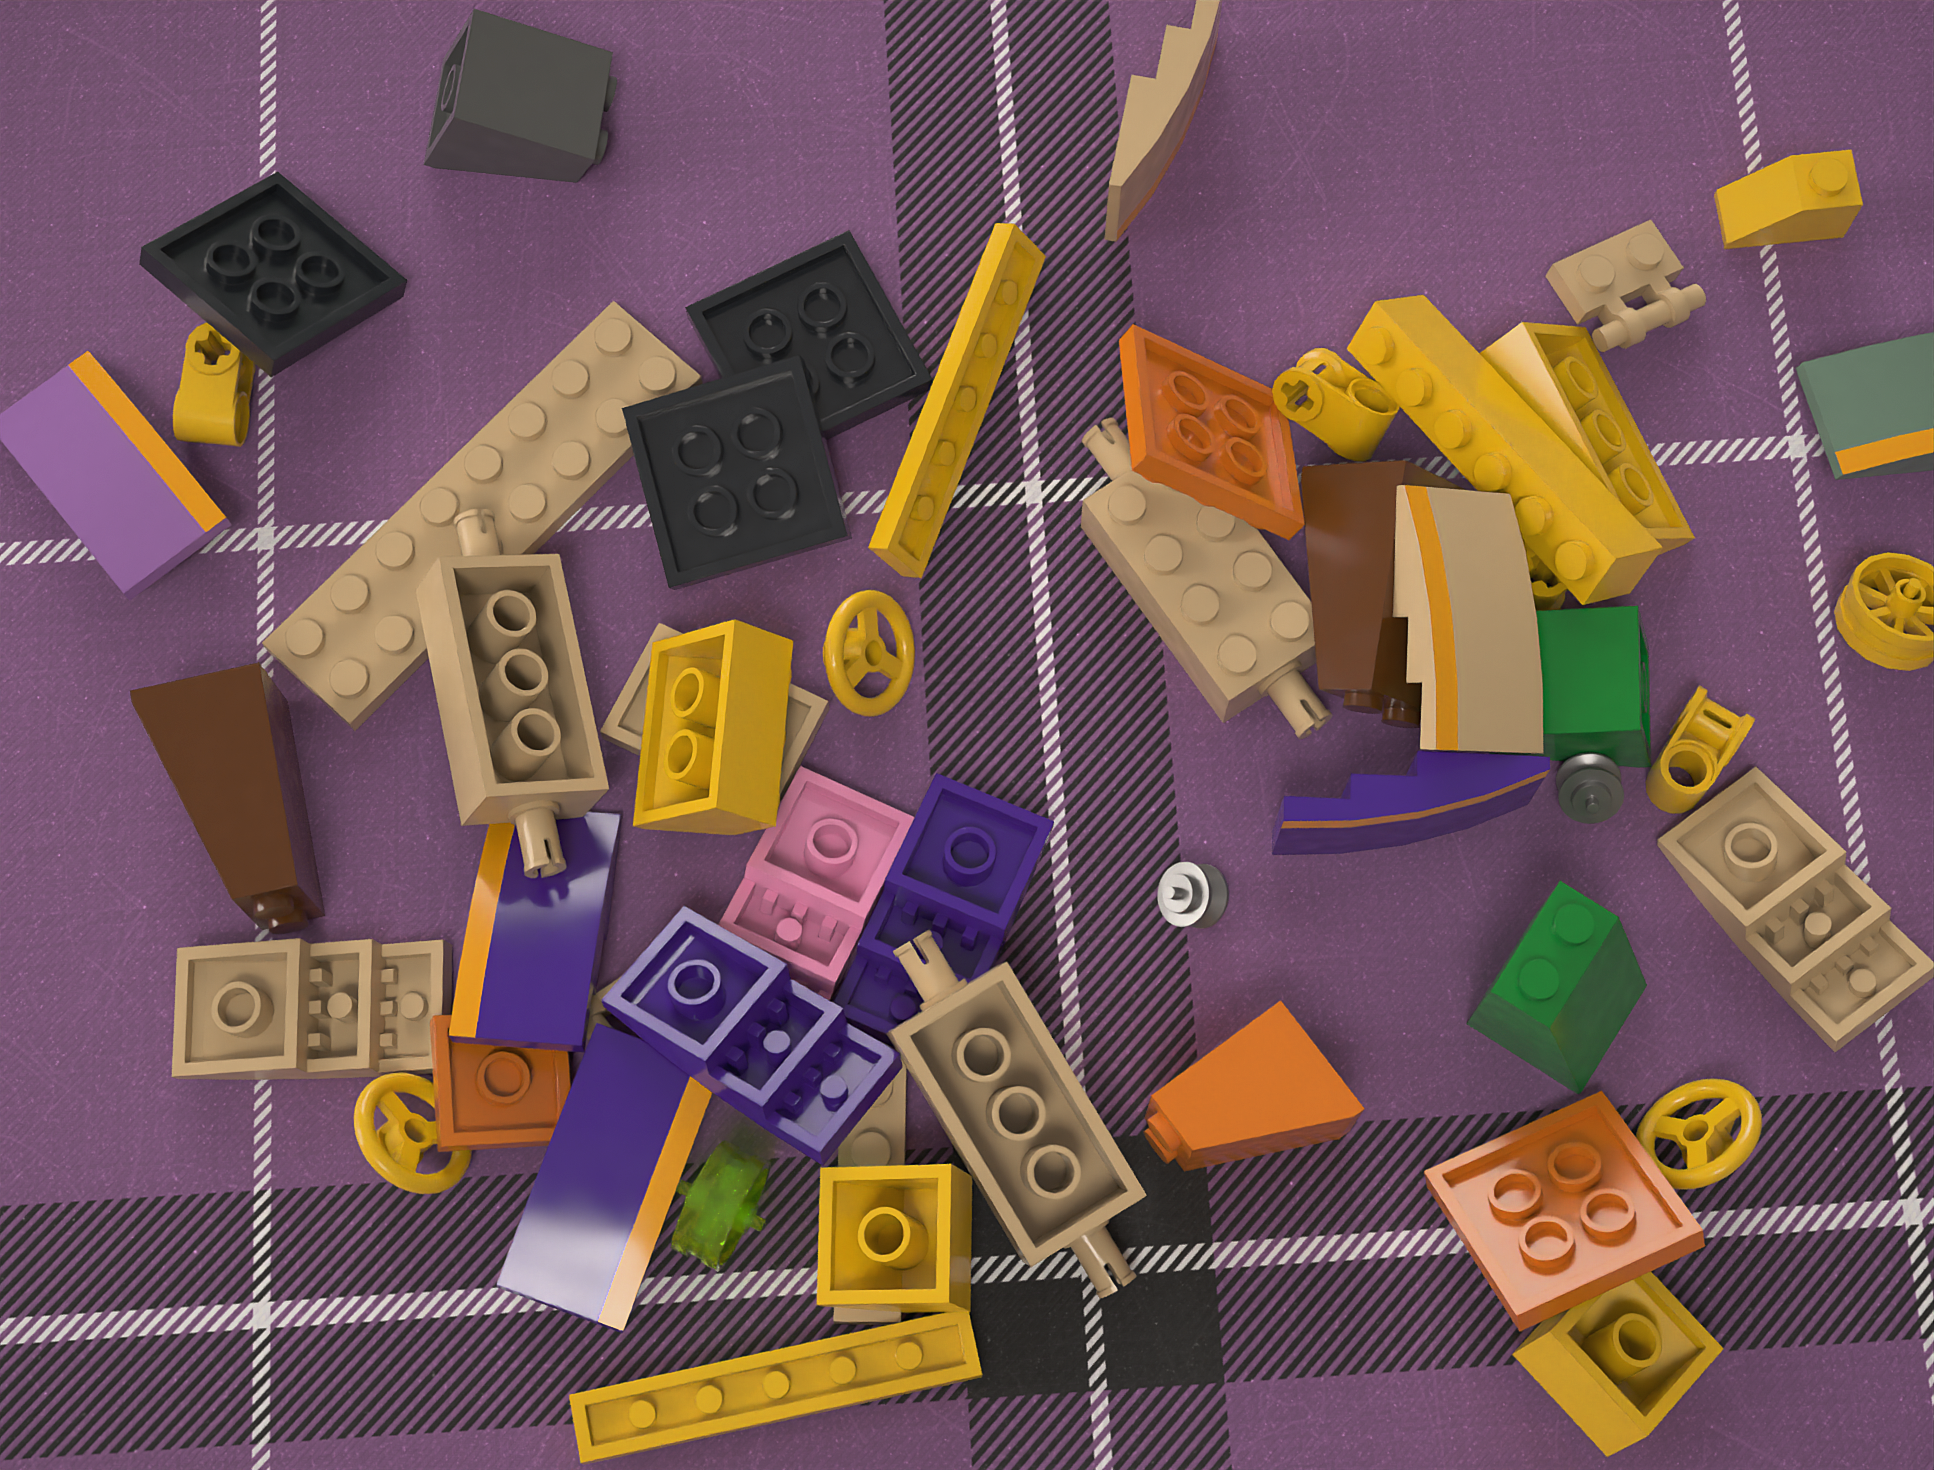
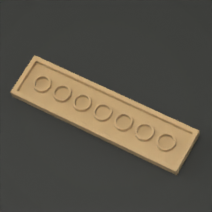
M613 301L262 642L263 646L348 726L356 731L429 658L416 588L439 556H462L457 529L454 526V518L464 511L477 509L478 519L481 521V511L483 509L491 510L495 515L494 523L501 555L534 554L634 455L622 408L703 384L701 375Z

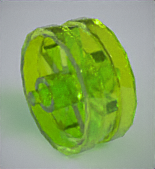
M726 1140L719 1143L693 1184L681 1180L676 1192L686 1196L672 1237V1250L686 1257L693 1256L698 1258L704 1266L719 1272L728 1262L742 1236L748 1232L749 1228L751 1227L761 1232L765 1226L766 1219L756 1214L759 1208V1200L769 1176L770 1161L756 1154L750 1156L741 1152L739 1146Z

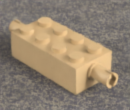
M1114 418L1101 421V425L1105 429L1103 432L1100 431L1097 425L1092 427L1082 438V443L1091 451L1112 482L1083 500L1081 528L1220 720L1225 723L1261 698L1269 695L1293 727L1299 740L1312 734L1311 727H1314L1316 731L1323 727L1333 715L1329 709L1325 708L1300 674L1316 663L1311 601L1260 532L1240 518L1213 506H1204L1186 494L1161 483H1152L1140 474L1132 471L1129 440L1118 427V423Z
M471 509L458 514L454 518V526L457 529L462 556H439L416 588L461 826L496 823L516 825L524 862V875L529 878H536L538 876L537 869L541 868L542 878L562 872L567 867L566 861L563 858L555 819L585 816L609 790L560 554L501 555L493 511L483 509L481 511L482 520L479 521L477 509Z
M929 929L913 939L926 964L922 963L910 941L893 951L923 998L924 1003L919 1005L922 1010L921 1012L886 1033L897 1052L900 1053L901 1059L1022 1262L1033 1267L1058 1250L1071 1247L1097 1290L1096 1294L1099 1299L1118 1291L1104 1268L1105 1264H1107L1117 1283H1121L1123 1287L1136 1278L1135 1272L1130 1269L1105 1226L1109 1223L1110 1218L1147 1195L1008 962L997 965L967 983L965 978L958 981Z

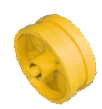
M1889 552L1869 556L1859 564L1851 575L1848 585L1841 592L1834 610L1837 629L1847 644L1866 660L1887 669L1911 671L1927 667L1934 661V633L1925 624L1934 625V567L1910 555Z

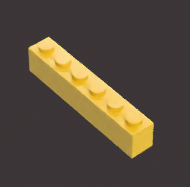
M1424 295L1375 301L1348 345L1347 350L1477 491L1511 495L1522 540L1582 605L1630 594L1663 549L1662 545Z

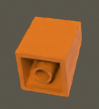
M1280 1000L1152 1094L1144 1118L1149 1128L1143 1132L1151 1147L1166 1164L1175 1159L1183 1171H1189L1340 1139L1351 1130L1365 1108Z

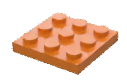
M1132 324L1119 339L1132 471L1140 474L1152 483H1161L1186 494L1204 506H1213L1240 518L1256 529H1265L1290 540L1305 523L1289 419L1277 409L1273 401L1272 388Z
M1599 1091L1424 1171L1427 1188L1519 1331L1525 1330L1705 1247L1703 1229L1603 1091Z

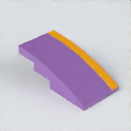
M89 351L0 414V440L129 601L232 525Z

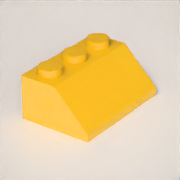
M734 619L652 642L633 817L634 827L648 830L738 835L776 827L777 810L780 804L779 789L783 747L786 741L785 725L788 693L792 678L793 640Z

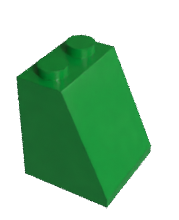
M1621 606L1536 611L1543 682V753H1488L1550 757L1552 761L1565 762L1577 754L1594 752L1611 758L1617 766L1652 767L1649 644L1639 607Z
M1559 881L1532 918L1466 1024L1576 1094H1581L1647 986L1619 917L1567 884Z

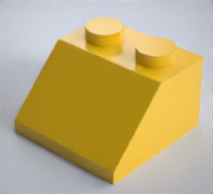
M952 1164L820 1168L817 1305L904 1313L970 1312L972 1176Z
M1648 1272L1542 1321L1512 1355L1597 1447L1609 1457L1646 1438L1724 1348L1652 1272Z

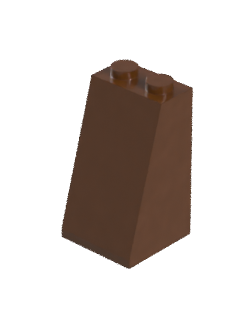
M1407 460L1303 466L1301 488L1318 687L1322 691L1343 698V708L1366 714L1382 713L1381 722L1386 725L1400 728H1419L1421 722L1422 683H1406L1408 618L1393 617L1397 486L1410 485L1458 490L1466 489Z
M258 662L130 690L132 705L231 899L261 930L269 929V932L272 934H287L300 931L308 927V920L325 916L288 701L262 665Z

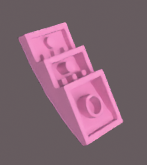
M800 766L779 804L776 827L767 828L746 865L744 878L718 925L786 963L792 980L831 1001L882 895L885 878L915 817Z

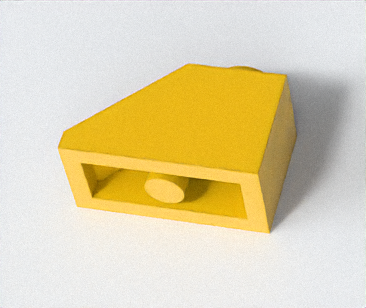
M1852 149L1791 155L1717 189L1714 194L1724 249L1843 238L1863 206Z

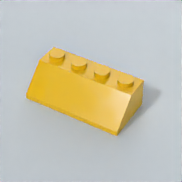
M1522 322L1479 353L1662 545L1663 549L1658 555L1683 546L1695 539L1586 327Z

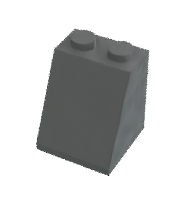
M473 9L443 58L423 165L437 169L577 183L591 164L597 166L600 164L606 149L608 132L607 130L600 129L603 111L607 112L616 91L617 78L609 75L613 52Z

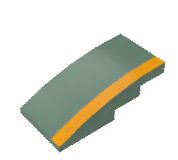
M1934 332L1802 362L1795 368L1835 480L1934 470Z

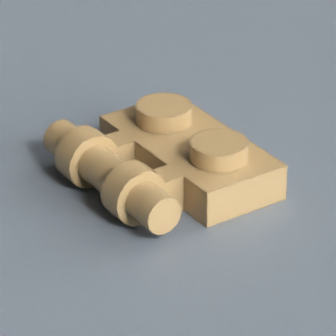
M1652 220L1553 263L1545 276L1577 325L1598 316L1603 326L1593 331L1592 338L1595 346L1601 352H1606L1616 346L1627 349L1640 343L1645 339L1647 332L1662 325L1666 328H1672L1689 319L1690 312L1704 306L1706 303L1705 293L1698 284H1692L1681 290L1670 286L1669 283L1676 280L1684 267ZM1639 296H1642L1647 303V306L1638 310L1627 308L1624 304Z

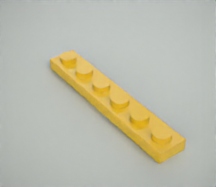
M995 223L868 546L871 551L903 577L922 578L1046 258L1015 223Z
M946 1312L570 1394L569 1399L580 1463L585 1465L982 1377V1371L969 1312Z

